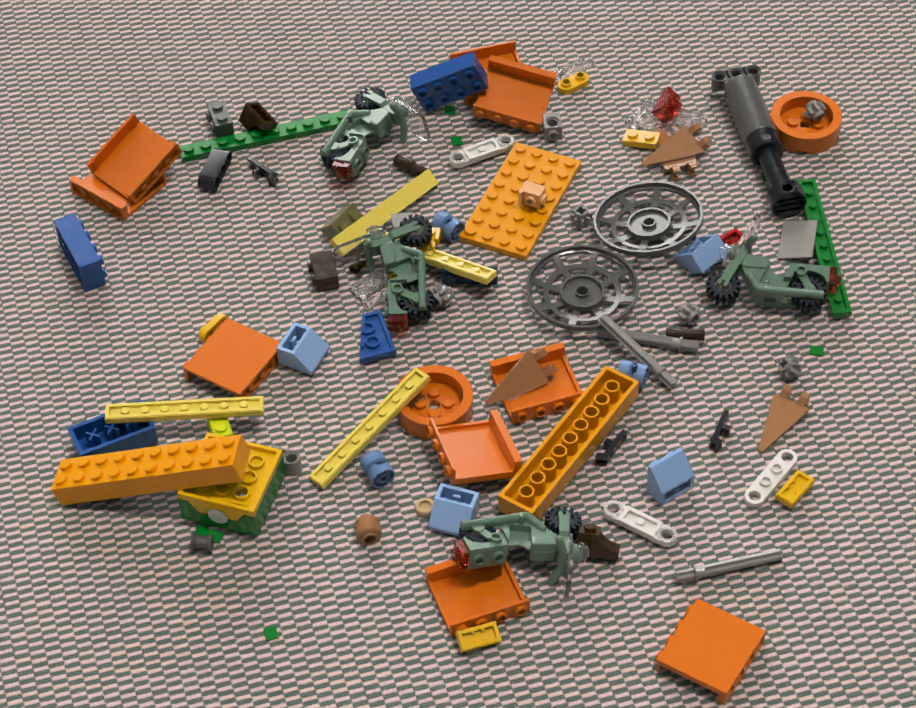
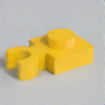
M432 228V240L429 241L430 244L428 246L425 244V248L422 249L424 253L427 247H431L433 253L435 252V245L440 243L441 228Z

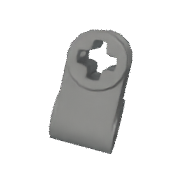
M276 445L271 446L283 451L286 475L297 476L302 472L303 468L298 451L281 448Z

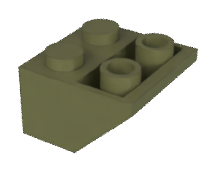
M351 203L342 207L320 230L330 241L363 215L355 204ZM365 238L347 250V252L354 253L365 242Z

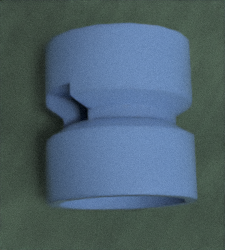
M442 210L434 216L431 227L441 228V236L454 243L459 240L461 231L465 230V223Z
M622 359L618 371L639 381V389L643 390L649 374V365L642 363L634 365L633 361Z
M371 451L361 459L360 466L373 487L383 488L394 480L395 472L381 451Z

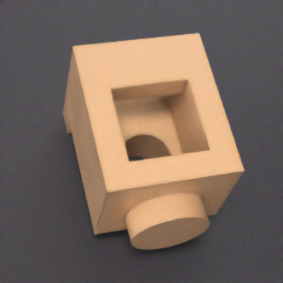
M525 181L518 192V205L526 204L540 209L547 201L546 187Z

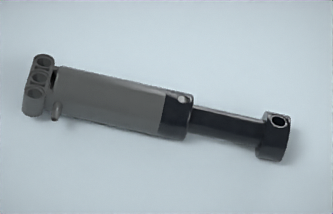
M748 65L713 72L711 90L714 93H710V98L725 97L751 162L762 168L770 189L766 197L772 213L779 218H790L799 214L806 206V196L801 185L795 180H790L781 159L784 153V145L758 87L760 85L761 68L757 65Z

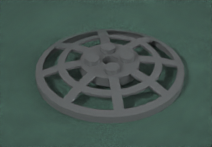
M646 181L625 186L608 195L597 207L593 222L598 239L611 250L631 256H654L678 249L693 239L701 229L704 214L699 198L687 188L670 182ZM653 191L652 199L639 200L631 204L625 197L637 192ZM661 191L672 192L686 199L677 205L671 201L660 199ZM619 200L623 205V208L616 213L613 219L602 217L607 208L614 202ZM692 203L697 210L698 220L688 222L687 215L683 209ZM651 205V207L649 208H643L640 210L635 209L636 207ZM658 205L669 207L672 210L667 213L659 209ZM629 212L631 214L627 222L619 221L625 213ZM679 214L682 223L671 224V218ZM600 223L611 225L614 239L606 240L602 236ZM617 227L628 229L629 234L620 237ZM695 227L688 236L679 242L676 241L683 235L686 228ZM670 230H679L673 238L666 236ZM634 238L641 241V244L639 246L626 241ZM661 240L662 242H664L661 244L648 246L649 241ZM621 243L622 245H624V246H626V247L633 248V249H638V250L626 249V248H622V247L616 246V245H614V244Z
M571 245L545 254L533 265L527 277L526 293L533 310L548 323L567 330L594 331L604 329V327L600 323L594 325H576V323L598 321L603 314L609 316L614 312L619 303H630L624 312L612 319L615 323H618L634 308L638 300L639 282L632 266L617 253L593 245ZM574 254L590 255L588 264L580 263L567 266L564 265L561 257ZM597 256L614 262L622 269L613 275L608 270L595 265ZM554 261L558 270L552 273L546 282L535 278L544 266ZM586 270L585 274L572 276L569 271ZM593 272L600 273L608 279L601 282L598 278L592 276ZM560 275L564 277L565 280L560 287L552 285L554 280ZM625 275H628L631 280L633 296H622L618 280ZM613 284L616 296H605V288ZM532 285L543 288V298L546 305L536 306L532 297ZM549 291L560 294L561 301L551 303ZM583 291L586 292V294L581 295L579 294V292ZM603 302L613 303L604 313L598 308ZM566 306L568 309L573 310L571 316H568L557 309ZM552 311L557 316L565 320H568L569 322L568 324L560 322L549 317L543 312ZM591 311L595 315V317L579 318L581 312Z

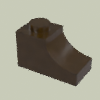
M259 102L245 103L239 118V122L248 131L260 128L262 130L276 129L278 124Z
M592 523L581 524L578 546L581 549L582 556L618 561L620 544L607 539L603 535L600 526Z

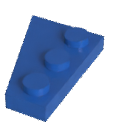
M376 310L362 314L360 364L397 355L395 345L381 311Z

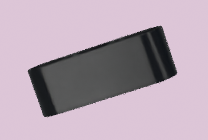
M218 148L212 149L199 174V188L214 191L219 188L232 160L231 151Z

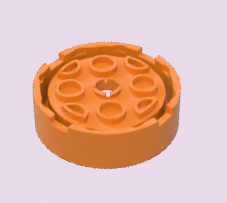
M795 91L783 95L774 103L771 117L785 150L793 153L801 151L808 152V154H817L830 149L838 141L842 112L837 103L826 95L813 91ZM812 100L817 102L820 100L827 108L824 111L826 114L824 118L817 122L814 120L810 121L804 114L807 111L805 109L806 104Z
M428 365L419 367V370L430 376L431 381L396 415L401 427L415 437L430 440L426 434V427L429 426L430 418H433L436 426L470 422L473 416V389L469 380L461 372L447 366ZM407 373V374L399 381L398 385L403 381V379H404L409 373ZM430 405H439V408L431 409Z

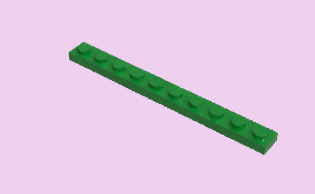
M348 110L279 124L276 129L262 130L260 128L179 146L182 150L180 156L182 162L185 163L208 158L213 148L235 152L332 131L337 128Z
M797 180L807 200L806 206L803 209L806 221L818 220L814 244L818 265L830 266V274H833V285L829 286L828 293L826 294L832 318L851 317L852 310L816 180Z

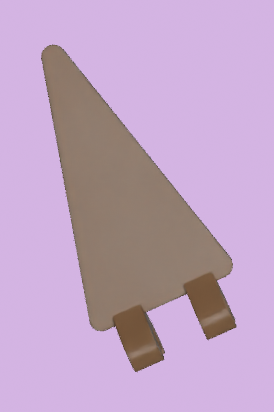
M699 122L693 124L689 129L687 126H683L641 162V166L648 167L702 155L704 150L710 148L709 143L712 140L709 136L703 137L700 141L696 140L695 137L701 134L699 130L702 129Z
M657 128L656 132L661 133L660 147L670 136L661 128ZM694 157L663 163L664 171L670 172L673 181L681 180L678 173H681L682 168H687L690 177L697 176L695 169L698 166L697 160Z
M538 348L533 353L526 351L487 397L485 404L490 405L547 384L549 382L547 377L558 370L554 364L551 366L549 364L542 369L537 362L548 355L545 348Z
M785 384L780 395H773L758 448L760 454L764 453L808 413L809 408L807 406L810 402L808 400L810 394L802 392L798 402L790 400L792 386Z

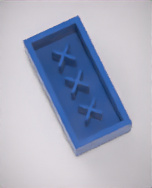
M472 51L410 75V88L424 111L427 112L488 89V77Z
M75 213L54 220L59 246L84 292L86 293L105 286L104 278L107 277L104 267H102L104 264L101 254H97L98 251L95 243L90 242L91 237L87 230L84 231L85 228L82 220L78 219Z
M105 414L67 427L71 444L78 457L140 449L158 442L153 421L106 424Z

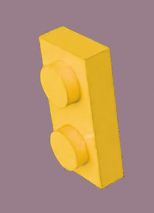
M627 129L622 139V145L656 150L661 140V133Z

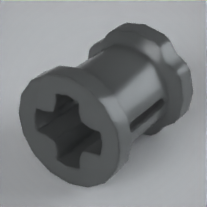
M193 533L190 541L191 551L199 549L213 552L214 534L205 536Z

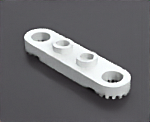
M502 134V136L500 135L497 138L493 137L462 148L460 151H454L449 156L450 165L454 168H462L509 151L515 144L514 137L510 136V134ZM508 141L509 144L507 143V145H506V143H505V145H504V143L502 144V142ZM461 158L462 160L460 162L457 160L456 162L454 159Z
M789 449L781 450L746 490L744 502L750 508L761 507L797 464V455L794 451ZM785 456H789V458L791 457L792 461L786 462L782 460V458H785ZM754 494V496L756 495L760 499L752 500L749 497Z
M611 500L605 503L603 514L606 519L664 547H671L677 542V532L673 527L671 528L637 509L620 503V501ZM616 508L619 511L613 514L609 512V509ZM670 534L672 538L666 540L662 538V535Z

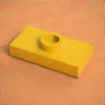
M797 470L777 492L775 500L792 509L814 485L815 479Z
M496 621L455 632L461 653L502 642Z

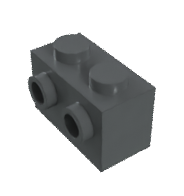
M224 100L207 104L206 119L210 122L211 131L215 133L216 138L233 135V121Z

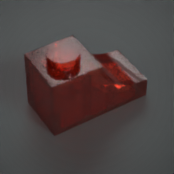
M669 86L664 88L651 113L663 124L678 115L683 106L679 102L681 97Z

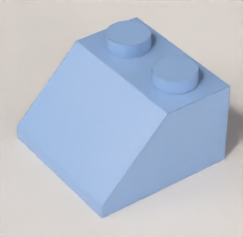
M718 234L699 236L676 254L674 259L693 274L701 273L703 275L711 270L713 264H718L725 259L724 256L727 254L728 249Z

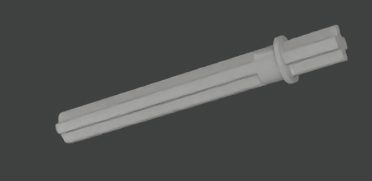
M603 314L599 318L598 322L642 364L649 365V370L655 375V379H659L669 389L676 386L675 384L678 381L667 371V368L662 367L607 314Z
M605 328L597 330L598 337L617 340ZM624 330L639 344L677 349L678 352L684 350L698 353L700 341L683 339V337L675 338Z
M781 549L706 565H691V568L675 571L674 576L677 583L691 579L698 581L699 578L782 560L783 552Z

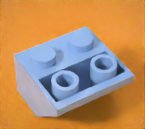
M294 322L276 348L278 363L312 375L329 351L330 346L312 328Z
M681 447L675 451L668 452L666 456L659 460H654L648 465L647 491L661 506L692 489L694 486V473Z
M441 483L434 497L428 529L458 536L460 522L475 519L480 508L479 492Z

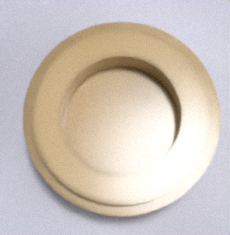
M430 498L419 499L415 504L416 514L421 518H429L433 500Z

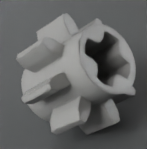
M812 100L806 104L805 109L807 111L804 114L810 121L814 120L817 122L824 118L826 115L824 111L827 108L820 100L818 102Z
M577 206L575 209H572L570 221L574 222V226L584 228L590 225L592 212H588V207Z
M439 284L430 290L433 294L435 307H447L452 302L450 299L452 292L447 286Z
M683 303L677 310V315L680 316L677 320L686 326L696 324L700 318L698 313L700 308L694 303Z
M790 355L783 357L778 363V369L782 371L780 376L793 380V377H798L802 372V365L799 364L801 359Z

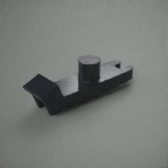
M249 157L247 161H249L248 166L253 169L252 174L256 178L260 175L268 179L269 186L276 187V183L279 180L277 178L278 173L273 172L256 159Z
M724 409L715 432L709 439V446L715 449L716 453L722 448V440L719 439L721 433L729 435L731 431V426L726 425L729 410Z
M623 429L614 441L606 438L603 446L607 447L604 453L596 454L595 466H607L608 461L626 440L628 431Z

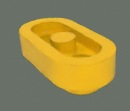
M579 71L561 79L558 82V92L563 95H570L586 87L589 84L588 74Z
M223 313L214 315L205 326L200 328L198 333L199 340L205 343L207 338L217 330L219 324L229 317Z

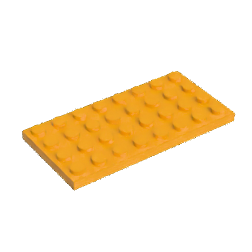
M516 142L466 223L465 230L461 231L459 241L527 261L579 171L581 161ZM525 181L546 187L547 201L540 209L526 204L518 205V192Z

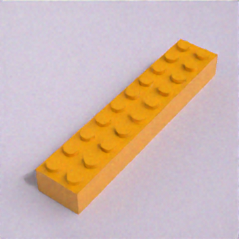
M605 365L498 495V510L504 514L529 512L539 520L637 399L639 381Z
M239 434L62 459L51 491L61 505L241 482L251 450L242 435Z

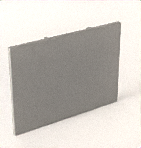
M818 220L783 222L777 259L812 258Z

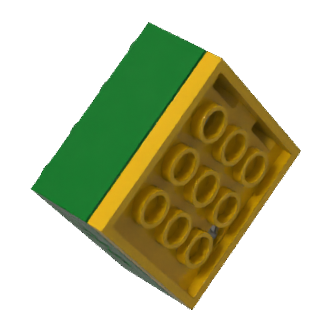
M207 432L206 435H205V437H204V439H211V438H218V437H225V436H221V435H217V434H213V433ZM245 441L251 451L243 480L241 482L178 490L177 497L181 517L258 536L286 475L283 451Z

